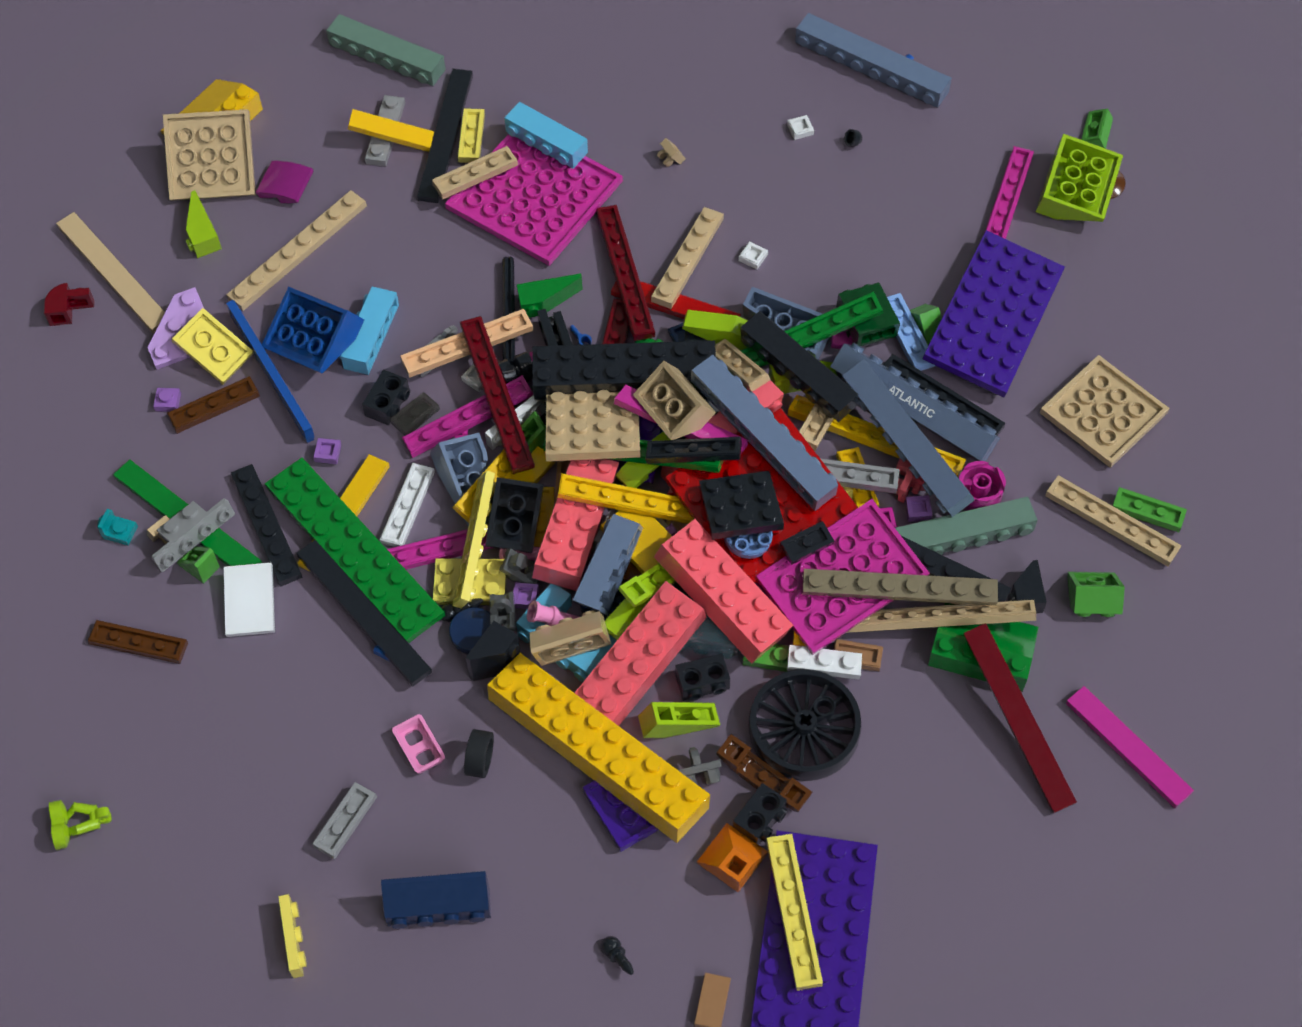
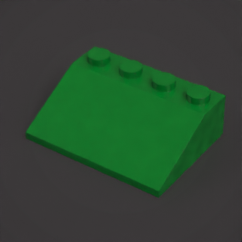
M945 603L944 605H956V604ZM1023 622L987 624L1020 691L1023 692L1032 663L1039 627ZM982 624L938 627L928 666L986 681L963 636L965 632Z

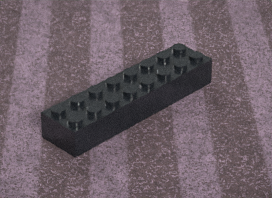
M715 340L532 346L534 400L546 399V395L554 392H561L563 394H574L577 391L597 393L600 390L620 392L625 385L638 389L663 361L679 369L693 387L702 394L691 382V371L711 355L716 357Z

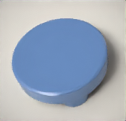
M770 531L724 538L728 549L733 554L741 558L752 559L763 555L769 549L773 533Z

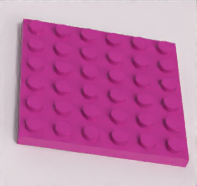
M508 134L492 152L508 146L516 157L518 166L452 195L445 203V207L452 213L550 266L596 213V209L600 208L623 182V176L586 156L574 168L561 164L555 158L543 154L537 148L527 145L519 138Z

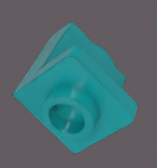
M106 509L104 515L100 516L97 523L98 530L103 539L129 546L138 528L135 521L117 517L111 509Z

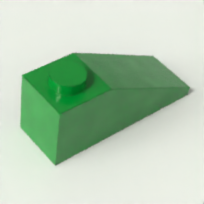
M581 273L516 284L520 310L524 309L527 316L531 318L538 316V310L546 309L549 312L583 290Z

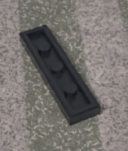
M741 437L648 441L645 459L647 464L740 460L742 440Z

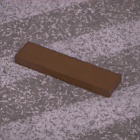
M249 376L168 412L167 415L178 434L260 397V394Z
M99 620L95 621L88 638L90 645L177 664L181 663L188 645L187 639Z

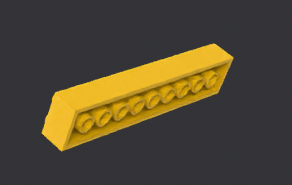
M519 653L487 684L488 699L594 781H597L607 791L674 842L678 843L709 809L710 794L522 653Z

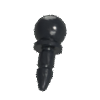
M472 599L471 602H468L462 608L452 606L451 603L445 604L441 608L445 613L442 619L446 622H451L460 611L478 607L483 602V599Z
M614 936L606 937L601 943L602 953L609 957L611 962H617L624 972L633 975L632 964L626 958V950L621 947L620 940Z

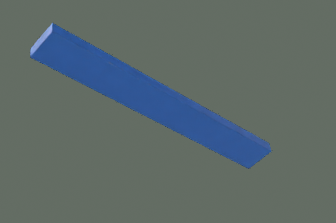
M234 300L227 302V308L232 320L249 348L254 351L255 358L306 442L309 443L315 440L312 426Z

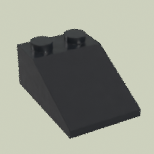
M497 477L485 546L500 549L511 548L514 551L525 553L533 552L544 484Z

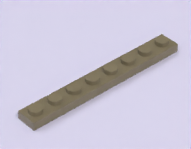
M804 569L802 595L997 605L998 579Z

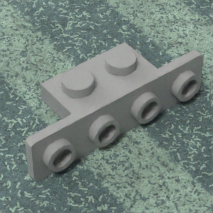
M223 498L207 512L192 501L158 528L157 532L168 542L151 556L158 569L164 572L233 517L235 512L229 501Z

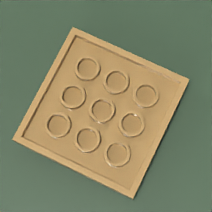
M248 109L163 115L170 201L190 200L191 192L194 190L199 199L256 195L250 112Z
M1098 355L1041 408L1040 414L1111 468L1168 413L1170 408Z
M600 390L597 393L577 391L574 394L554 392L546 395V461L640 457L639 415L614 404V398L619 392Z

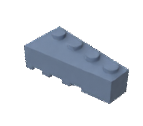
M751 287L743 303V316L747 320H750L756 313L761 311L783 331L822 315V313L755 287ZM829 338L805 349L819 360Z
M613 514L611 519H607L603 529L604 534L601 541L596 545L593 558L587 567L573 601L583 607L596 612L600 611L601 614L608 616L643 530L639 523Z

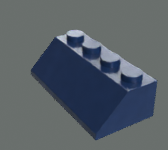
M486 871L381 880L385 920L387 926H392L394 929H403L407 925L412 924L428 927L436 922L452 925L459 923L460 920L482 922L485 918H491L490 888Z

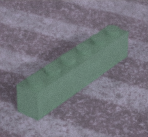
M339 14L326 30L329 44L333 47L362 57L369 62L382 65L387 69H392L404 76L419 80L421 83L434 86L446 70L443 55Z
M1027 496L960 512L953 517L947 515L895 529L901 536L942 555L949 551L959 552L966 547L974 545L980 547L990 541H1005L1015 535H1029L1035 530L1038 520Z

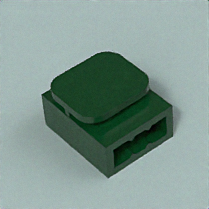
M879 282L866 284L853 290H845L838 294L836 307H840L874 291L883 309V314L847 329L846 335L848 338L851 336L853 342L859 346L898 335L900 322Z

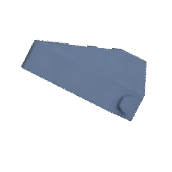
M480 433L439 442L430 451L436 471L455 504L486 470V462L488 461L487 451ZM491 511L486 517L485 524H489Z

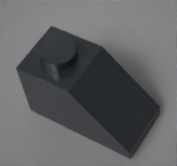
M1033 560L1013 584L1012 591L1008 595V601L1034 600L1036 614L1043 613L1047 601L1038 560Z

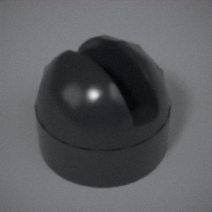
M854 129L847 130L844 136L845 144L848 146H858L863 140L861 132Z

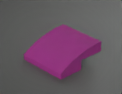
M271 161L256 194L259 198H277L280 203H298L314 171L310 167L293 162Z

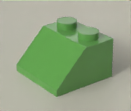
M1068 572L1069 601L1074 613L1082 617H1089L1091 614H1100L1104 617H1114L1115 614H1123L1125 586L1116 573Z

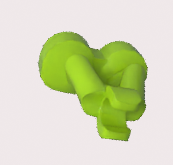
M62 800L49 802L52 840L56 850L67 848L70 836L100 829V824L110 823L112 820L108 807L98 808L97 805L73 802L67 811ZM75 812L90 816V819L71 827L67 826L69 819Z

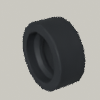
M473 729L470 733L464 760L465 775L486 778L493 753V732Z

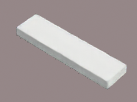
M412 463L380 537L382 544L392 547L405 545L434 476V468Z

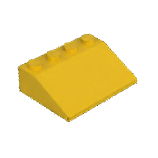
M216 79L179 114L248 109L251 121L263 108L259 93L243 83Z

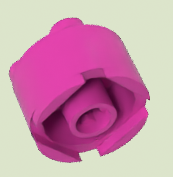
M975 461L967 464L961 472L959 479L975 500L965 507L964 511L1001 503L1006 485V479L1001 469L997 466L995 468L989 465V462Z

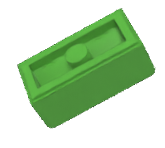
M1108 108L1088 112L1081 140L1106 149L1113 122V117Z

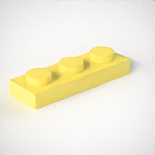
M464 109L458 152L459 163H470L480 158L485 119L484 109Z
M289 894L278 896L289 971L293 978L304 976L303 967L307 966L305 952L300 951L299 942H303L301 927H296L295 918L299 917L297 902H292Z

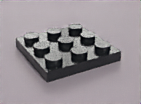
M769 471L699 480V488L712 540L784 530V521Z

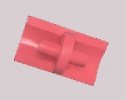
M900 458L896 469H899V474L905 476L904 480L898 479L896 494L898 495L897 501L904 503L911 487L913 488V494L926 490L922 486L925 481L921 476L916 479L909 470L911 463L908 460L903 462Z

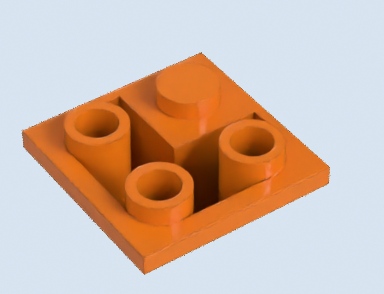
M726 823L698 859L697 864L739 892L768 854V851Z

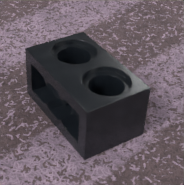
M383 369L362 403L364 415L389 425L392 419L398 416L403 401H407L409 398L410 389L407 378Z
M722 653L675 665V676L683 701L688 699L695 701L704 695L712 693L719 695L730 689V676ZM711 674H718V675H720L721 677H720V678H717V679H713V678L710 677V675H711ZM695 680L697 683L690 685L686 681Z
M762 783L735 817L732 827L758 845L761 841L766 842L773 832V829H771L776 821L780 823L788 812L786 810L787 799ZM770 803L775 808L773 810H766L763 805ZM755 822L761 827L759 829H751L748 824Z

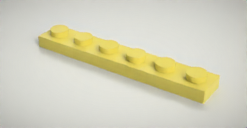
M487 470L478 478L452 604V606L462 608L468 602H471L475 593V589L472 587L479 573L477 562L483 552L481 542L487 532L488 525L485 522L492 508V503L489 502L496 486V482H494L495 473Z
M792 834L768 837L766 842L796 991L822 987L823 981Z

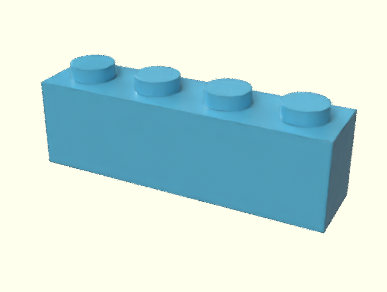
M521 102L504 117L506 132L509 135L519 138L527 145L537 148L543 154L555 158L563 165L574 168L588 153L587 138Z
M372 286L369 294L364 296L361 312L358 311L356 314L365 319L356 340L339 356L344 369L369 375L399 307L397 292Z

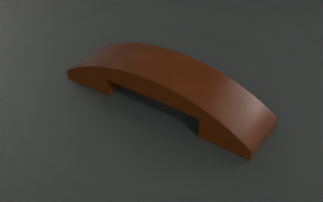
M730 734L717 751V756L754 788L758 789L764 783L787 799V808L799 812L813 792L793 777L789 780L750 752L751 748Z

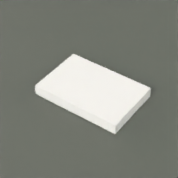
M272 563L224 567L226 637L275 633Z

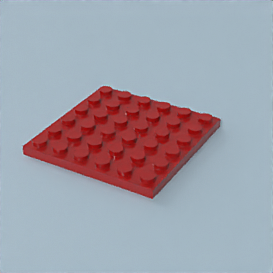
M780 408L773 412L774 418L788 428L790 435L795 440L802 442L807 453L811 457H816L821 463L822 468L827 473H831L784 411ZM741 433L736 434L744 438V436ZM748 442L747 447L741 454V459L724 460L719 473L679 468L667 475L665 481L692 518L696 519L711 535L699 488V480L763 471L770 472L784 521V530L772 531L773 537L769 549L757 558L746 559L733 554L728 549L724 538L715 539L756 584L758 583L756 577L758 574L786 556L780 546L781 541L821 521L829 528L856 510L858 506L837 481L836 495L814 511Z

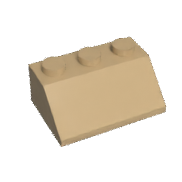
M665 361L657 367L633 394L671 440L700 430L716 413L680 370Z
M594 610L587 611L582 614V617L575 619H562L559 621V624L553 626H539L535 629L536 631L530 632L531 653L541 666L611 645L604 617L600 611L596 612Z

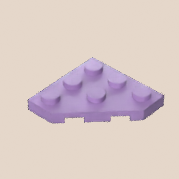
M195 287L173 296L148 346L157 370L190 358L189 355L172 342V338L204 308Z

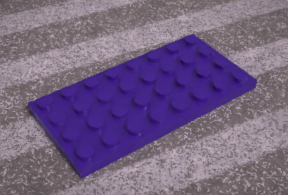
M986 230L922 359L1004 398L1065 266Z
M777 830L776 836L792 834L823 986L796 991L773 872L771 870L751 1027H859L878 845Z

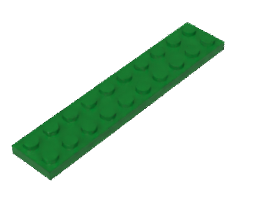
M303 457L265 483L269 492L306 533L322 546L408 643L445 616L441 607Z

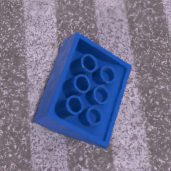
M288 286L262 346L285 358L323 373L356 340L365 319L348 310Z

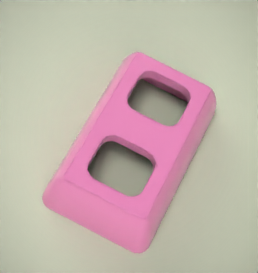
M418 714L392 728L393 734L416 773L421 774L444 761L445 755L422 715ZM418 730L423 740L410 746L405 736ZM426 750H430L435 757L434 760L426 765H420L416 756Z

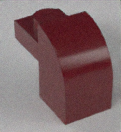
M63 283L51 289L45 298L44 314L49 325L72 324V310L93 308L94 298L90 288L70 289L67 283Z

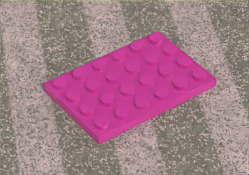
M873 499L827 528L834 539L833 545L793 565L790 564L785 556L756 576L758 583L776 607L793 624V630L812 655L893 600L802 595L804 569L927 576L930 574Z

